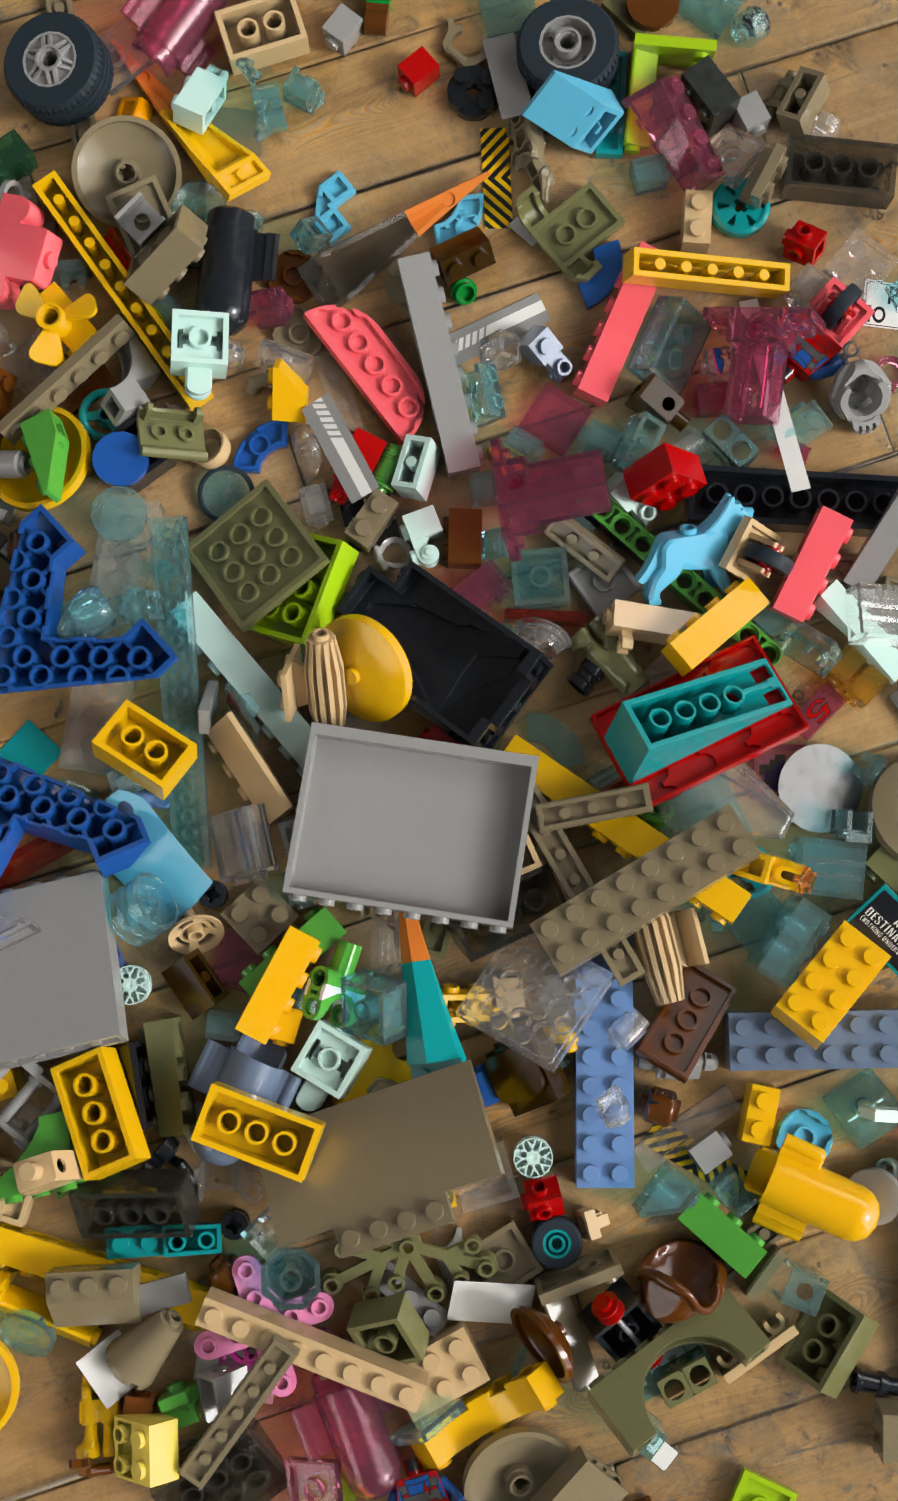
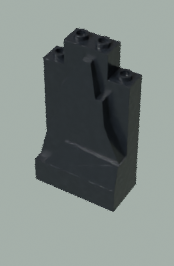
M410 561L408 565L401 568L395 583L369 565L366 570L359 573L355 581L356 584L350 592L342 596L339 607L336 610L342 615L360 614L370 617L388 629L404 650L411 668L412 693L410 699L473 746L493 749L554 665L541 651L413 561Z

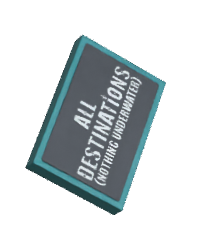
M884 883L845 920L892 956L886 965L898 976V895Z

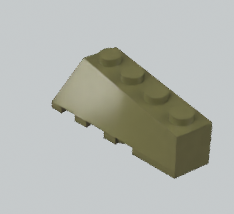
M181 1016L144 1022V1028L140 1029V1039L142 1045L147 1047L148 1056L144 1057L146 1073H151L152 1085H149L148 1090L150 1101L155 1102L156 1113L153 1114L155 1131L159 1130L160 1137L190 1135L196 1126L197 1117L192 1087L187 1085L190 1079V1071Z

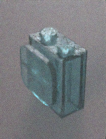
M804 836L794 837V842H790L788 857L794 862L807 865V873L803 875L801 891L796 893L789 890V893L863 901L868 844Z

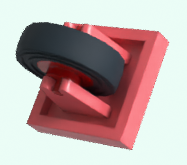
M834 276L810 302L809 308L804 313H800L799 316L801 318L803 314L806 315L843 348L844 344L851 340L875 311L860 299L863 291L856 284L851 283L846 287Z

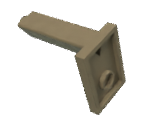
M612 1245L579 1257L568 1268L560 1270L548 1269L533 1277L546 1315L553 1321H559L567 1332L565 1337L570 1344L574 1363V1374L571 1382L574 1390L577 1392L589 1390V1384L600 1374L570 1295L601 1283L605 1285L614 1283L619 1279V1276L625 1275Z

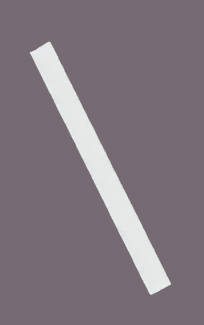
M758 298L741 301L739 305L791 492L810 489V483Z

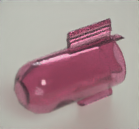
M128 0L120 12L137 27L135 30L137 31V38L132 43L133 49L140 50L151 57L162 68L166 75L165 78H169L175 69H178L187 77L193 74L197 66L204 69L214 56L213 46L203 36L216 20L214 11L224 9L229 0Z
M315 1373L311 1379L315 1391L313 1397H311L312 1401L290 1411L308 1460H313L333 1451L344 1481L352 1494L367 1500L385 1497L395 1488L401 1474L400 1458L383 1417L384 1413L397 1406L329 1378L319 1381V1374Z

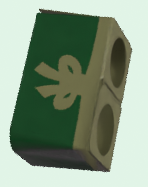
M699 1346L658 1367L652 1373V1381L669 1409L718 1383L703 1349L701 1351ZM697 1365L705 1366L710 1372V1378L698 1385H694L690 1380L691 1369ZM677 1379L683 1383L685 1391L675 1398L669 1399L664 1393V1386L669 1380Z

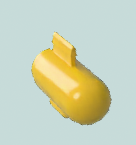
M789 1133L786 1134L781 1148L778 1150L768 1146L758 1148L744 1182L745 1190L758 1195L757 1201L759 1205L754 1213L752 1222L796 1242L800 1241L807 1224L841 1240L850 1242L860 1241L867 1238L876 1228L880 1209L874 1193L867 1187L822 1167L826 1158L824 1149Z

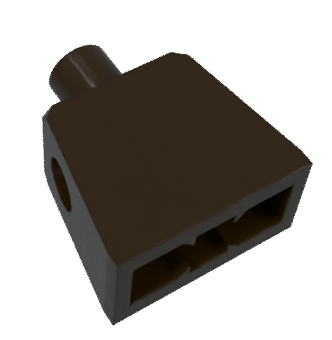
M653 372L639 383L624 404L658 429L670 424L681 432L691 420L680 411V408L685 403L684 399Z

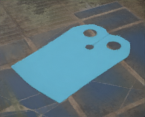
M118 789L105 801L116 807L121 801L130 803L133 807V814L141 817L151 844L131 867L114 875L154 918L165 927L187 912L202 897L213 881L178 842L144 798L132 792Z

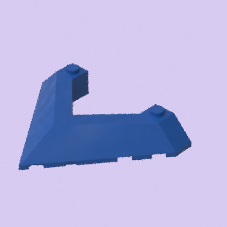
M42 504L20 522L18 529L20 537L17 549L13 551L9 568L11 571L8 587L5 586L0 607V694L156 679L179 660L170 645L143 618L122 637H110V639H95L94 637L59 638L66 571L86 551Z
M0 756V878L24 833L93 854L95 862L104 878L131 867L151 844L141 817L132 813L127 814L118 810L112 804L98 798L97 800L91 798L76 788L44 774L43 776L39 775L33 769L15 761L12 763Z

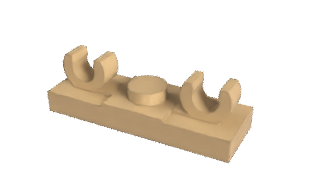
M775 1310L774 1314L778 1319L775 1326H770L765 1319L761 1321L763 1327L768 1332L765 1335L771 1343L763 1354L746 1367L733 1355L728 1360H724L718 1353L715 1354V1358L721 1366L719 1371L728 1384H731L799 1334L788 1318L785 1320L781 1313Z

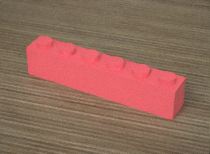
M641 241L637 246L641 248L657 249L643 241ZM623 272L619 273L614 283V287L617 288L614 297L610 296L604 306L603 311L607 312L604 320H599L594 329L593 336L596 339L593 346L589 344L582 357V360L586 361L582 370H577L571 383L575 386L572 395L599 408H602L610 398L657 289L654 286L622 283Z

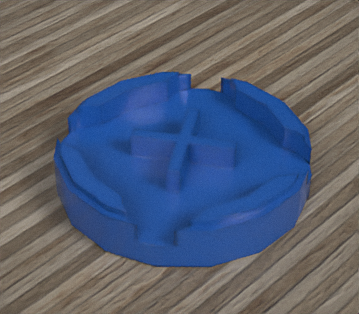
M125 431L112 432L103 436L96 444L92 454L93 467L98 477L107 485L116 488H124L125 486H132L138 483L146 475L149 467V457L140 456L138 437Z

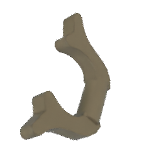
M448 16L446 20L448 32L442 46L445 56L451 58L461 67L480 66L487 63L484 46H482L480 54L474 58L466 57L453 46L452 41L456 36L463 33V26L456 25L452 17Z

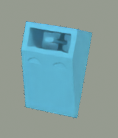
M553 70L521 114L571 148L592 154L622 117L624 111L612 90Z

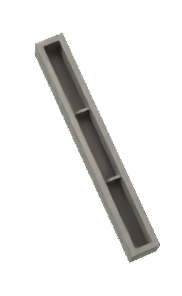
M430 252L398 258V272L447 476L451 478L480 471V463L484 462L482 447H476L474 436L478 435L475 419L470 420L468 409H472L469 393H463L461 383L465 382V376L462 366L457 367L455 356H458L459 352L456 340L450 339L448 331L452 329L449 312L444 313L442 303L446 302L443 286L438 287L436 276H440L437 260H431Z

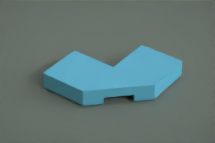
M340 170L318 185L313 220L314 227L330 246L352 230L337 208L356 195V190Z

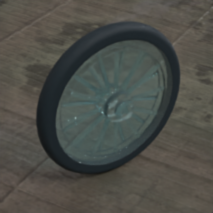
M222 465L209 470L201 479L197 492L198 502L202 511L210 519L216 521L252 491L254 485L251 478L240 468Z

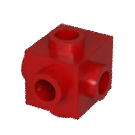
M798 220L793 228H788L783 235V257L812 269L825 251L828 232Z
M556 1174L523 1181L525 1193L520 1194L523 1211L529 1210L531 1222L547 1220L551 1217L565 1214Z

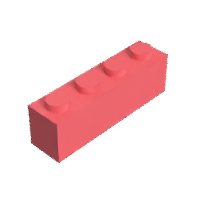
M821 506L816 510L792 559L795 563L789 576L783 577L768 608L769 610L797 624L811 618L816 608L813 602L817 594L822 595L828 584V580L825 578L829 570H834L840 560L841 555L838 554L842 543L846 545L854 530L850 527L854 520L825 506Z

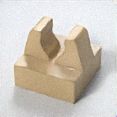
M588 1207L573 1210L582 1239L592 1241L602 1237L600 1228L610 1224L607 1212H595L593 1208Z

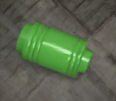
M388 443L387 447L384 448L372 472L379 485L377 489L385 494L393 493L394 488L391 486V482L402 447L392 443Z

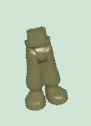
M603 613L596 616L587 625L590 632L599 637L601 645L593 639L585 627L580 629L566 644L571 651L583 649L586 652V659L598 666L604 675L622 693L626 694V697L651 686L648 683L651 679L645 674L629 650L628 655L616 653L618 637L605 635L606 625L602 624Z

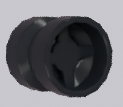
M585 658L579 665L580 669L577 672H572L567 681L579 693L588 697L593 691L592 685L600 683L605 678V675L598 666Z

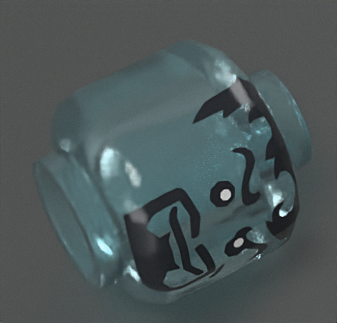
M749 6L732 19L730 25V35L734 43L744 48H752L765 39L770 32L768 14L757 6Z

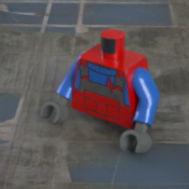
M800 296L793 300V310L788 311L777 332L775 347L779 353L776 356V360L782 365L778 369L781 383L785 385L794 376L803 383L809 379L818 381L832 377L842 365L848 363V358L857 357L861 353V348L854 354L849 353L848 348L855 341L846 342L842 348L806 315L803 314L800 318L799 314L804 313L810 306L808 301L804 309L798 308L796 302Z
M417 1457L403 1462L407 1478L396 1481V1488L389 1493L387 1501H467L461 1491L446 1476L438 1475L436 1470L423 1473L422 1465Z

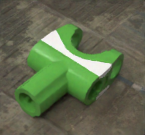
M339 939L330 968L319 965L311 971L302 1000L301 1008L304 1017L317 1021L324 1016L330 1007V1021L332 1025L338 1028H346L352 1024L365 992L363 979L353 975L362 946ZM316 1000L317 1009L314 1014H311V1005ZM345 1009V1018L342 1022H339V1014Z

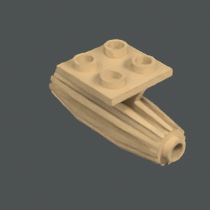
M317 628L306 637L304 663L301 658L300 644H294L290 654H287L285 657L283 669L278 672L277 685L282 688L280 709L285 713V721L292 722L297 708L308 704L313 722L345 727L347 694L344 663L335 634L326 628Z
M695 907L668 912L633 934L640 963L646 972L643 975L657 1006L685 999L682 968L709 963Z

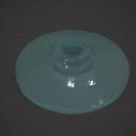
M193 181L181 187L176 193L172 204V212L174 213L183 204L206 223L208 212L214 207L226 205V201L214 185H209L206 181ZM199 208L206 209L203 215L196 214Z

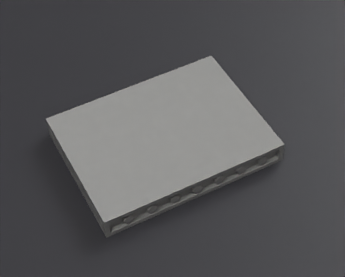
M312 722L282 892L289 895V900L306 902V898L318 899L317 904L334 907L335 902L346 904V909L363 911V907L375 908L374 913L391 916L392 911L402 912L403 918L420 920L421 916L432 917V923L449 925V920L461 922L460 927L477 929L478 925L490 926V932L506 934L507 929L513 930L539 756Z
M89 869L81 872V875L72 877L59 876L54 881L47 883L33 882L28 884L26 888L1 890L0 1071L93 1050L100 1046L105 1047L129 1041L108 878H104L100 870Z

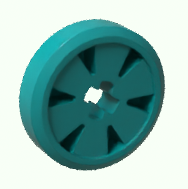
M735 177L724 181L713 194L712 222L721 233L732 238H747L756 234L762 229L770 213V201L767 205L762 203L759 210L739 201L740 194L748 180L745 177ZM740 203L745 205L743 211L740 210V212H737L734 210L736 204L738 206L740 205Z

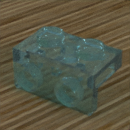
M478 362L474 364L475 370L464 374L472 406V417L475 419L476 426L482 428L505 418L506 414L495 364Z
M814 399L807 404L802 401L790 411L794 428L786 431L785 439L796 435L801 450L831 429L833 424ZM771 423L768 426L770 430L765 438L768 441L772 439L779 448L774 427Z

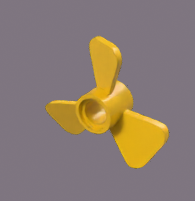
M27 283L23 286L15 304L16 311L23 317L36 319L37 324L43 329L29 350L30 358L36 363L52 367H59L65 362L61 338L69 334L72 327L71 321L88 319L97 313L96 301L92 294L82 295L62 310L54 302L45 303L33 284ZM57 317V320L50 324L51 320Z

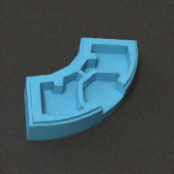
M484 193L467 194L456 204L450 217L444 222L433 225L436 245L479 225L483 214Z

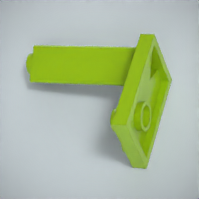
M635 33L629 60L630 70L623 138L625 154L637 155L640 154L641 149H650L658 65L690 68L707 55L713 60L716 53L717 40Z

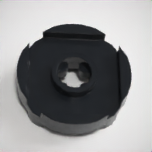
M472 65L459 67L454 71L447 87V101L450 108L452 107L461 119L471 122L482 121L493 110L495 111L498 108V101L489 69ZM472 88L481 92V94H477L475 99H472L471 95L467 93Z

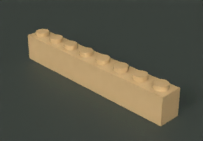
M213 1286L209 1289L195 1322V1325L259 1351H263L273 1335L278 1333L300 1348V1352L292 1364L413 1413H417L427 1388L429 1375L427 1372Z

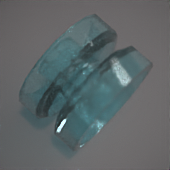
M141 873L108 896L106 914L114 931L125 942L134 946H144L178 922L179 905L175 896L162 879L151 873Z

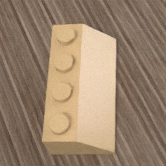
M232 711L228 712L210 729L208 735L210 740L206 743L215 756L220 753L225 763L221 766L228 777L231 779L235 776L240 786L236 789L245 802L248 800L252 802L255 807L252 814L260 825L265 823L270 828L278 823L277 819L289 816L297 810V807L238 717Z

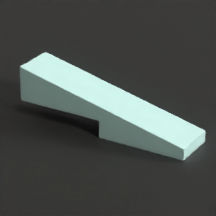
M836 579L814 603L816 605L815 609L852 640L854 644L850 648L893 685L898 679V650Z

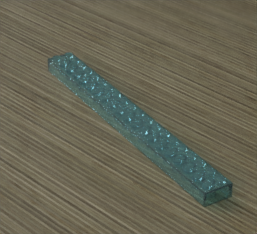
M185 516L148 518L156 631L170 645L179 658L160 676L163 723L197 744V759L168 795L171 833L200 868L212 867L204 742L203 734L197 732V710L201 700L188 520Z

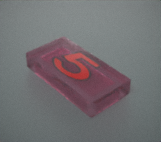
M828 682L799 709L809 724L807 731L800 734L806 741L847 702Z

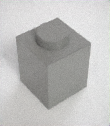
M343 3L338 6L322 26L324 44L331 51H338L344 56L364 32L363 18Z
M757 90L741 97L733 119V124L742 141L750 137L756 139L762 136L767 131L771 116Z
M712 1128L684 1148L700 1172L705 1175L733 1155L728 1148L732 1144L723 1131L718 1133Z

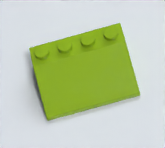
M310 532L309 534L331 562L248 630L290 646L300 644V649L302 650L306 648L307 635L309 636V633L317 628H325L326 625L334 620L337 613L336 609L339 607L340 599L345 592L359 554L356 549L343 540Z

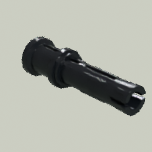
M858 1366L854 1367L850 1374L849 1383L852 1393L857 1394L861 1391L881 1398L886 1395L898 1397V1378L889 1377L880 1370L874 1373L863 1371Z

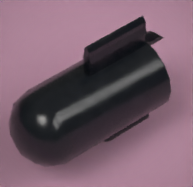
M222 205L214 207L208 212L206 222L208 225L206 234L208 240L203 247L205 253L197 263L191 262L186 268L199 269L195 310L229 313V336H234L246 327L249 320L253 281H276L280 234L259 233L254 228L255 217L248 210L237 206Z

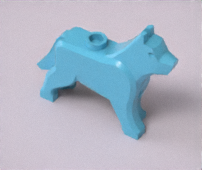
M727 492L714 511L698 526L683 524L679 530L658 534L654 539L647 559L634 577L639 583L643 584L641 596L645 599V604L661 605V591L680 575L682 569L700 570L701 578L711 587L719 588L723 594H726L724 590L732 582L727 571L718 565L743 516L746 515L752 518L754 509L752 507H743L741 502L735 500V497Z

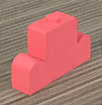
M4 192L0 201V309L13 310L21 292L20 286L31 283L39 290H45L50 286L63 240L42 227L45 222V214L39 206L26 197Z

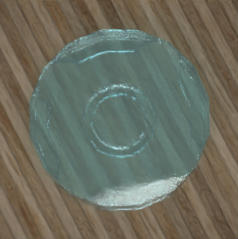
M114 486L107 488L97 495L92 504L91 519L93 526L102 537L111 542L131 541L142 533L147 524L146 503L136 491L128 487Z
M19 1309L14 1310L13 1314L7 1313L0 1324V1335L5 1343L16 1352L25 1356L44 1357L51 1352L57 1340L55 1329L52 1326L49 1328L45 1324L47 1320L29 1310Z

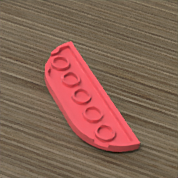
M324 305L304 313V320L401 446H403L406 434H416L424 413V391L414 370L379 325L365 313L354 308L350 310L336 307V305Z

